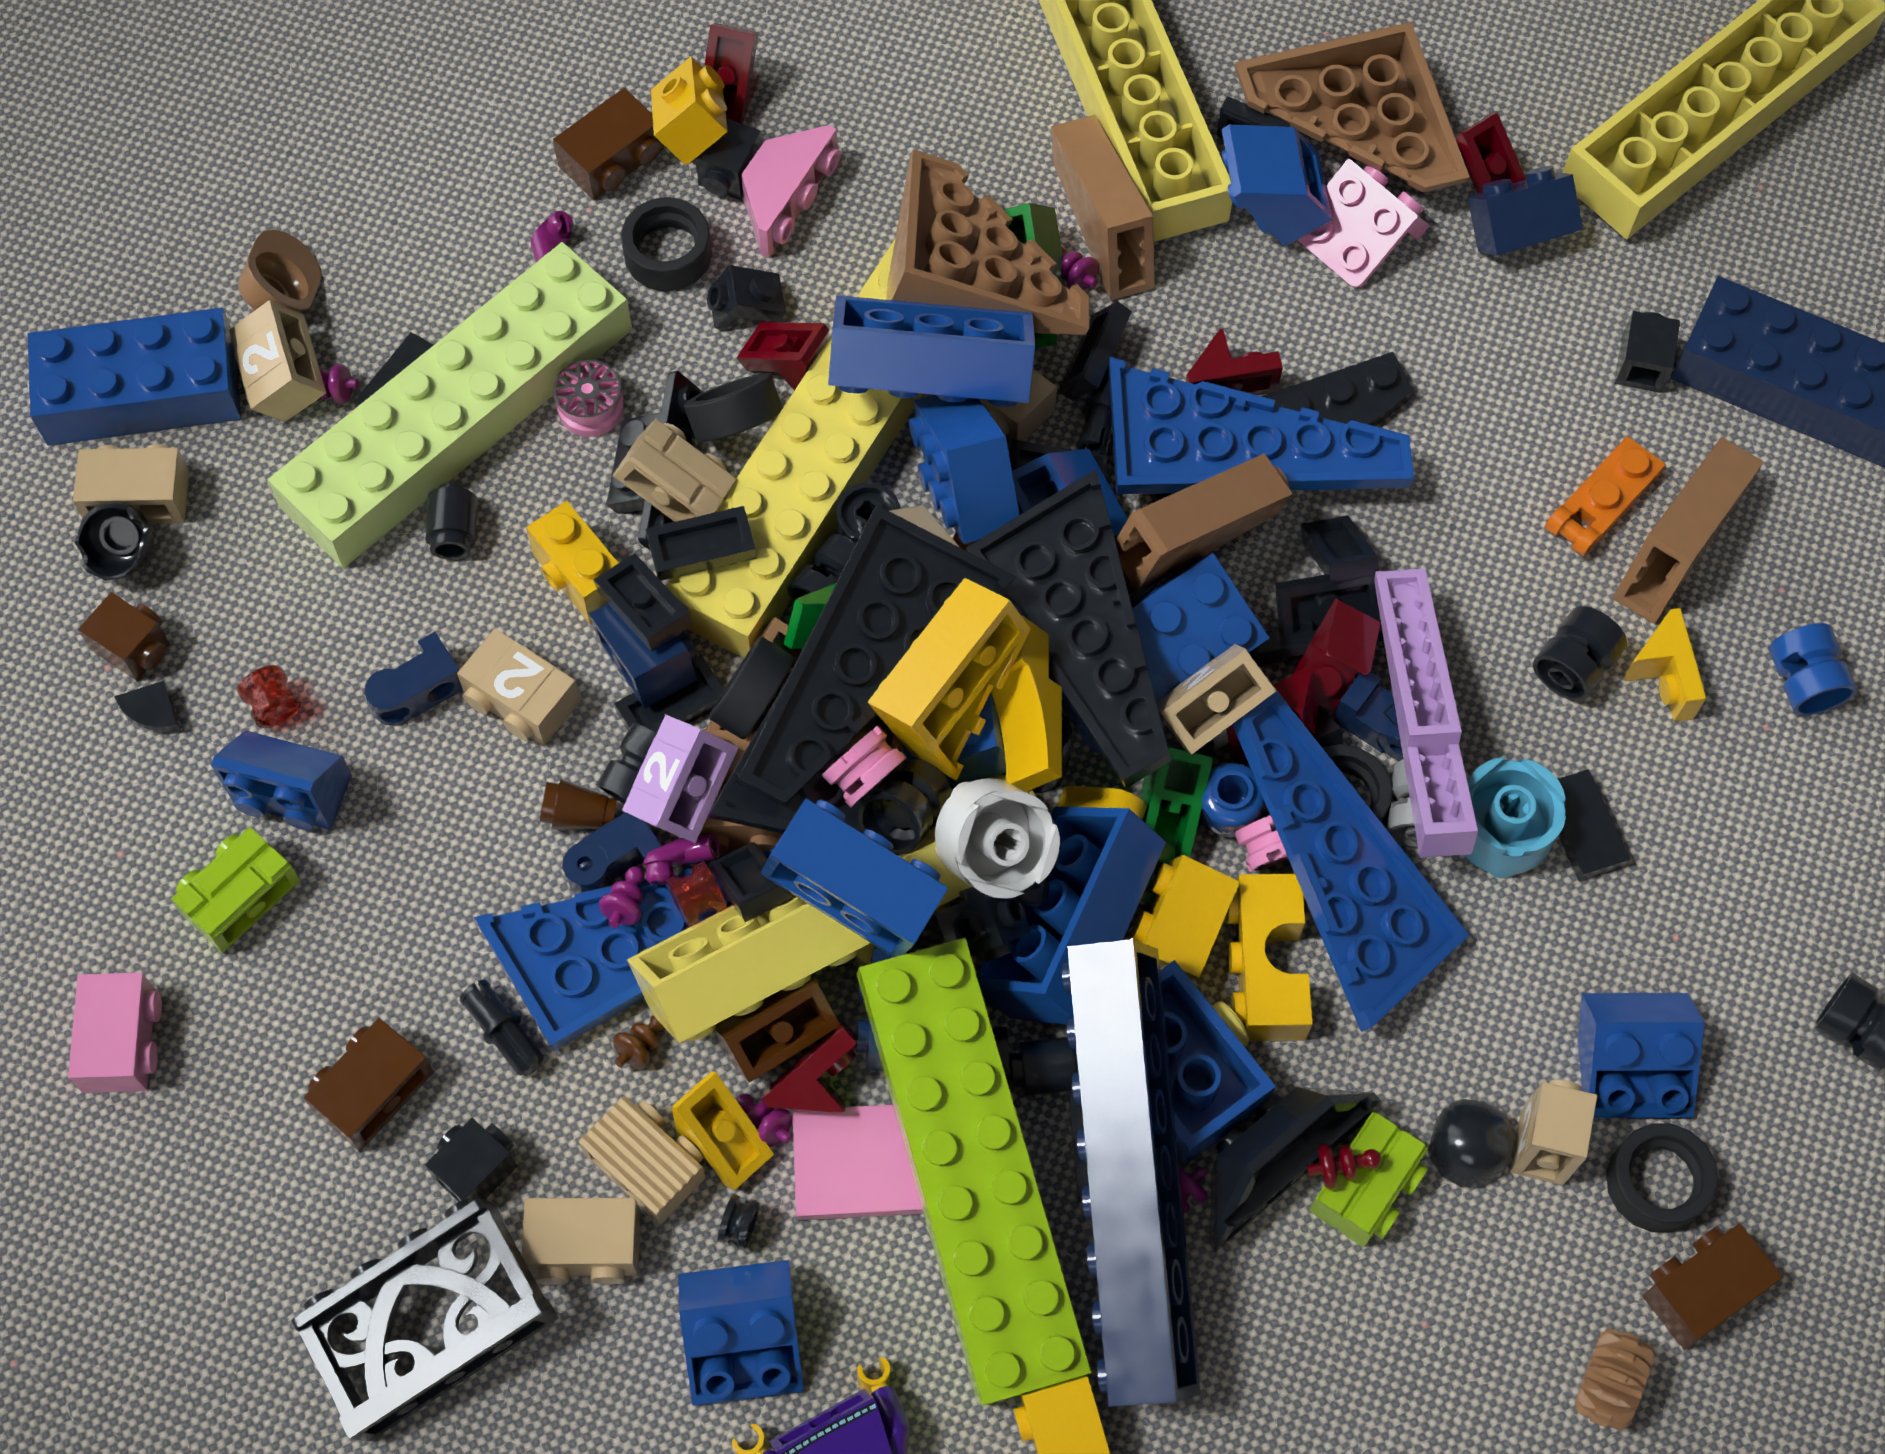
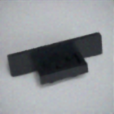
M678 370L668 373L661 412L622 420L606 503L617 514L643 509L638 541L649 551L650 547L645 529L675 521L616 479L613 474L626 457L638 436L655 419H658L663 424L668 423L678 427L684 433L686 441L696 447V438L684 405L688 400L703 392Z
M1325 575L1275 583L1279 629L1265 631L1269 639L1250 651V656L1258 667L1272 665L1277 662V659L1303 657L1335 598L1381 622L1374 582L1375 575L1330 583ZM1381 624L1377 642L1384 641Z

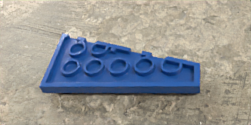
M1113 357L1109 359L1117 494L1176 493L1264 453L1273 466L1282 470L1291 491L1411 488L1414 473L1410 437L1407 434L1353 420L1344 424L1318 417L1319 411L1301 407L1299 412L1276 406V400L1204 381L1192 384L1169 378L1170 372L1152 368L1150 373L1127 367L1124 360Z
M1276 690L1275 693L1232 725L1360 1031L1363 1032L1372 1028L1456 949L1469 936V933Z
M773 849L762 852L769 858ZM703 865L683 869V874L675 875L671 883L664 885H652L644 878L642 884L638 885L644 894L643 901L639 905L642 916L636 924L630 926L619 924L618 928H612L608 924L610 920L599 909L600 899L604 895L611 893L612 886L577 893L572 899L542 906L540 902L521 906L520 911L493 916V913L474 917L479 929L553 1052L644 999L627 959L732 906L715 882L709 868L704 869Z

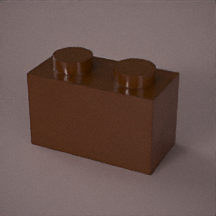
M625 87L553 138L558 167L593 200L606 191L616 189L626 176L641 165L651 163L656 159L660 151L664 149V145L654 136L652 113Z
M812 977L806 984L790 991L780 990L763 999L762 1006L743 1016L733 1015L715 1024L716 1028L713 1032L731 1064L749 1083L840 1026L822 990Z
M378 1018L370 1027L364 1026L360 1028L350 1038L346 1045L345 1054L332 1067L326 1066L322 1068L312 1078L308 1085L309 1092L303 1099L319 1118L357 1151L361 1152L433 1075L434 1071L427 1058L381 1018Z
M1741 1223L1725 1234L1717 1225L1692 1244L1697 1254L1682 1264L1674 1256L1649 1275L1655 1284L1642 1297L1683 1350L1689 1348L1784 1278Z

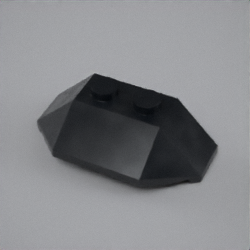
M1296 1087L1285 1097L1277 1092L1257 1109L1255 1115L1259 1120L1245 1132L1240 1126H1237L1224 1136L1215 1147L1220 1153L1217 1155L1212 1168L1209 1245L1214 1251L1217 1252L1307 1174L1306 1165L1319 1163L1318 1148L1320 1145L1328 1144L1333 1151L1361 1127L1371 1113H1375L1381 1102L1377 1095L1372 1092Z

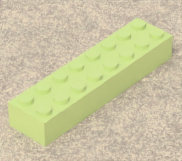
M561 242L267 479L279 507L344 569L428 499V494L432 490L452 480L554 395V382L560 371L569 364L580 360H597L632 331L627 299L567 245ZM580 366V372H582L584 366ZM577 368L572 369L571 371L576 372ZM564 375V376H563V378H564L565 380H568L569 378H571V377H569V376H567V375ZM560 382L557 388L563 386V384Z

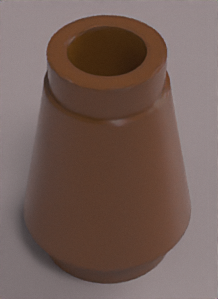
M560 779L559 784L546 782L539 822L552 824L551 829H599L614 820L617 799L609 798L606 795Z

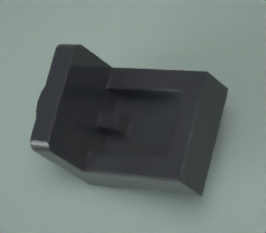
M729 265L716 282L711 284L708 290L707 305L712 311L715 329L725 330L735 317L779 322L786 315L778 273Z

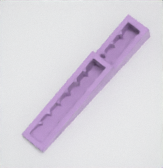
M1426 569L1376 571L1374 582L1419 857L1472 854L1478 828L1459 747L1462 730Z

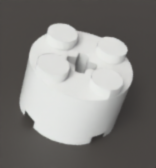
M989 778L958 784L943 805L935 828V852L938 859L952 874L980 892L996 898H1013L1024 894L1021 891L1027 889L1035 882L1039 884L1049 875L1058 856L1060 836L1057 825L1053 823L1048 811L1049 809L1040 799L1006 781Z

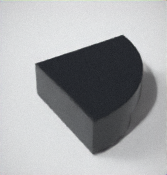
M165 681L114 696L123 714L134 724L159 734L180 731L169 688Z

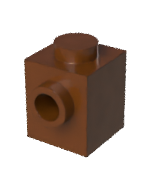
M112 592L78 628V631L92 652L136 681L147 670H152L161 662L166 648L170 645L160 628L163 621L153 610L142 603H139L135 608Z

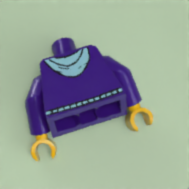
M878 1357L879 1367L883 1375L875 1380L868 1379L863 1373L861 1364H859L857 1367V1382L861 1389L859 1392L769 1441L768 1436L757 1424H750L759 1436L757 1445L751 1450H744L738 1441L733 1438L732 1446L737 1454H907L910 1424L895 1388L889 1386V1362L884 1357Z

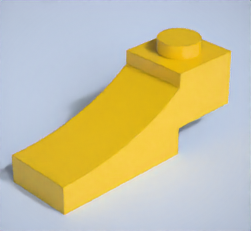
M1022 616L1031 630L1002 689L1000 690L993 686L991 694L1002 732L1006 763V782L1027 792L1062 777V687L1049 679V634Z

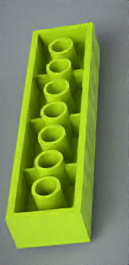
M966 938L859 967L857 972L858 982L977 1403L982 1406L1090 1374L1091 1370Z

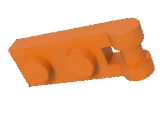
M1626 436L1571 497L1555 510L1546 522L1544 529L1555 537L1561 534L1573 543L1572 550L1585 557L1661 475L1666 464L1629 436ZM1577 516L1589 526L1584 528L1574 518Z

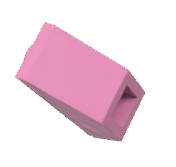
M827 125L765 140L743 171L744 202L761 255L770 258L779 243L783 245L788 241L794 229L795 219L801 210H808L817 195L818 185L824 176H831L836 170L841 157V151L838 150L836 128Z

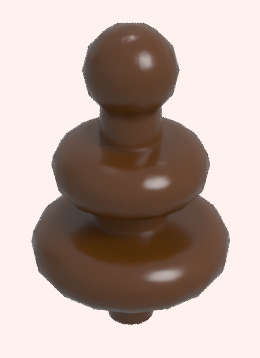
M652 1015L648 1025L635 1023L630 1028V1034L618 1032L613 1038V1046L619 1055L614 1060L615 1064L620 1068L626 1063L637 1069L646 1068L650 1063L648 1052H653L659 1047L657 1033L665 1031V1027Z

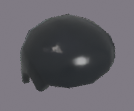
M111 502L95 506L82 518L77 533L78 536L74 541L84 560L82 566L84 570L105 581L129 577L144 567L153 553L154 545L152 529L142 512L132 505L123 502Z
M1461 1099L1452 1102L1437 1117L1428 1148L1429 1157L1440 1175L1460 1187L1482 1188L1498 1179L1505 1171L1514 1149V1132L1502 1111L1485 1101Z

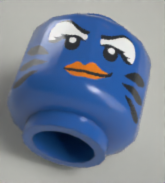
M1227 763L1218 765L1210 771L1206 791L1202 798L1200 813L1201 820L1209 830L1220 836L1235 837L1234 833L1237 830L1263 817L1265 801L1252 770L1243 764Z

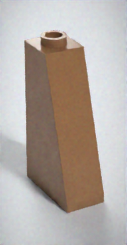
M1092 115L1051 126L1053 164L1090 254L1099 264L1098 273L1110 301L1155 289L1153 215L1096 116Z
M1721 436L1649 533L1612 599L1655 624L1742 499L1764 461Z
M1264 453L1131 513L1115 542L1125 581L1133 593L1141 592L1187 566L1200 556L1210 553L1277 515L1293 494L1289 489L1287 478L1282 470L1273 466Z

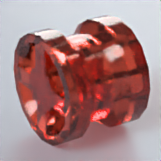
M268 665L251 672L239 683L237 688L243 703L252 706L251 716L257 727L271 728L280 725L293 717L301 708L302 701L295 690L286 686L288 678L282 667L278 665Z
M704 861L693 866L691 874L683 878L673 876L665 880L669 894L688 927L698 923L700 916L708 911L717 913L727 908L722 892Z

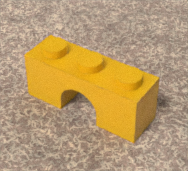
M1239 874L1237 880L1240 883L1226 914L1227 924H1235L1236 942H1229L1228 948L1230 974L1238 973L1239 992H1232L1231 1009L1244 1025L1249 1041H1306L1313 1025L1309 974L1282 972L1269 962L1265 953V948L1274 942L1299 941L1305 925L1304 897L1295 874Z

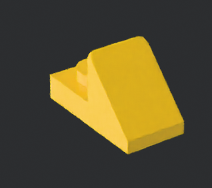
M1681 608L1670 609L1636 656L1623 679L1624 681H1634L1660 677V697L1664 705L1670 706L1674 722L1694 719L1706 700Z
M711 1071L672 1106L678 1137L682 1135L693 1145L697 1146L723 1184L730 1189L736 1190L774 1155L767 1143L760 1139L758 1130L717 1072Z

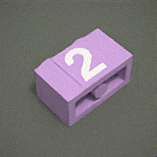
M665 714L622 811L696 843L739 747Z

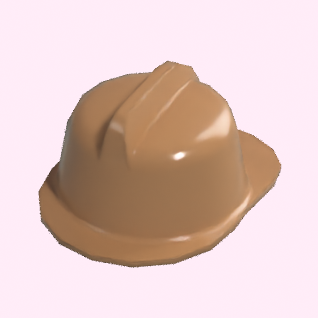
M267 230L263 231L255 239L248 255L247 263L239 277L238 290L243 299L252 307L251 313L268 300L295 311H304L313 303L320 285L321 271L316 258L299 239L283 231Z

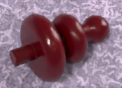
M1322 1144L1318 1148L1320 1163L1306 1166L1308 1176L1322 1174L1325 1187L1328 1190H1335L1338 1186L1337 1174L1343 1173L1346 1180L1354 1181L1358 1176L1357 1169L1364 1167L1370 1170L1377 1169L1382 1163V1156L1375 1149H1368L1363 1154L1354 1155L1350 1146H1343L1339 1151L1340 1157H1333L1331 1147L1328 1144Z

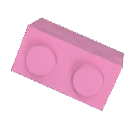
M143 973L78 974L68 1079L82 1093L148 1090L149 1074L155 1073L158 1062L157 1046L152 1041L153 1022H159L161 1018L162 1000L159 990L153 987Z

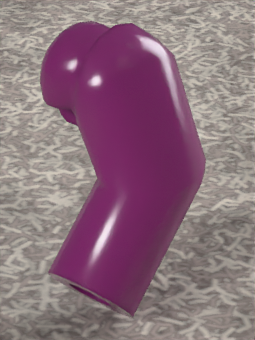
M563 211L551 213L550 217L533 233L531 248L535 262L539 261L561 242L566 245L569 241L574 222L568 213Z
M713 833L702 834L698 836L696 843L680 838L649 851L643 862V867L647 868V881L652 885L669 884L675 877L673 867L717 859L720 853L717 837Z

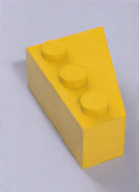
M964 578L952 595L946 599L941 609L919 637L914 640L909 650L891 673L882 681L877 691L869 699L868 704L913 757L929 762L942 773L957 781L964 765L957 762L971 732L977 735L980 734L986 722L985 719L979 717L993 686L1000 690L1002 689L1031 628L1009 599Z

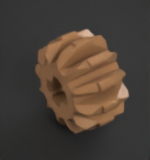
M1608 1328L1600 1333L1576 1396L1575 1405L1577 1413L1590 1418L1591 1422L1605 1428L1609 1426L1622 1431L1628 1427L1639 1406L1651 1373L1655 1356L1652 1345L1639 1340L1640 1337L1625 1331L1621 1333Z

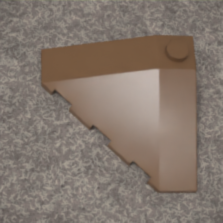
M1412 22L1235 62L1234 68L1249 107L1263 114L1268 112L1290 123V127H1295L1299 132L1320 142L1325 140L1349 152L1348 156L1379 171L1384 169L1408 181L1407 185L1423 193L1469 181L1470 176Z
M913 149L906 175L887 282L886 300L1033 313L1034 333L1086 335L1089 329V296L1077 284L1071 286L1070 289L1061 284L1059 279L1052 274L1057 263L1033 239L1024 244L1016 238L1014 233L1008 229L1013 219L990 195L984 196L980 200L964 185L969 174L958 163Z

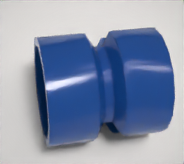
M1814 623L1796 628L1779 636L1768 647L1778 675L1788 678L1783 687L1794 714L1804 716L1822 713L1847 702L1857 693V687L1847 663L1837 660L1842 652L1830 624Z

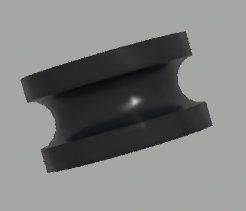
M733 1194L722 1217L718 1232V1242L725 1244L727 1240H734L737 1243V1248L745 1250L756 1225L760 1202L753 1200L750 1204H743L741 1197Z

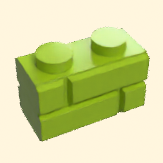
M250 827L241 835L235 833L224 839L215 852L216 858L203 870L195 869L187 873L179 881L176 887L177 893L171 898V901L183 917L221 953L225 952L300 882L289 862Z
M1374 1112L1371 1113L1350 1147L1354 1155L1363 1154L1368 1149L1377 1150L1382 1156L1381 1165L1374 1170L1367 1169L1366 1167L1357 1169L1358 1176L1354 1181L1346 1180L1343 1173L1337 1174V1188L1335 1190H1328L1324 1185L1309 1209L1316 1217L1331 1227H1336L1340 1233L1364 1247L1373 1234L1382 1240L1384 1239L1400 1214V1211L1391 1205L1401 1190L1412 1195L1429 1169L1420 1163V1160L1428 1150L1426 1145L1406 1131L1399 1130L1398 1126Z

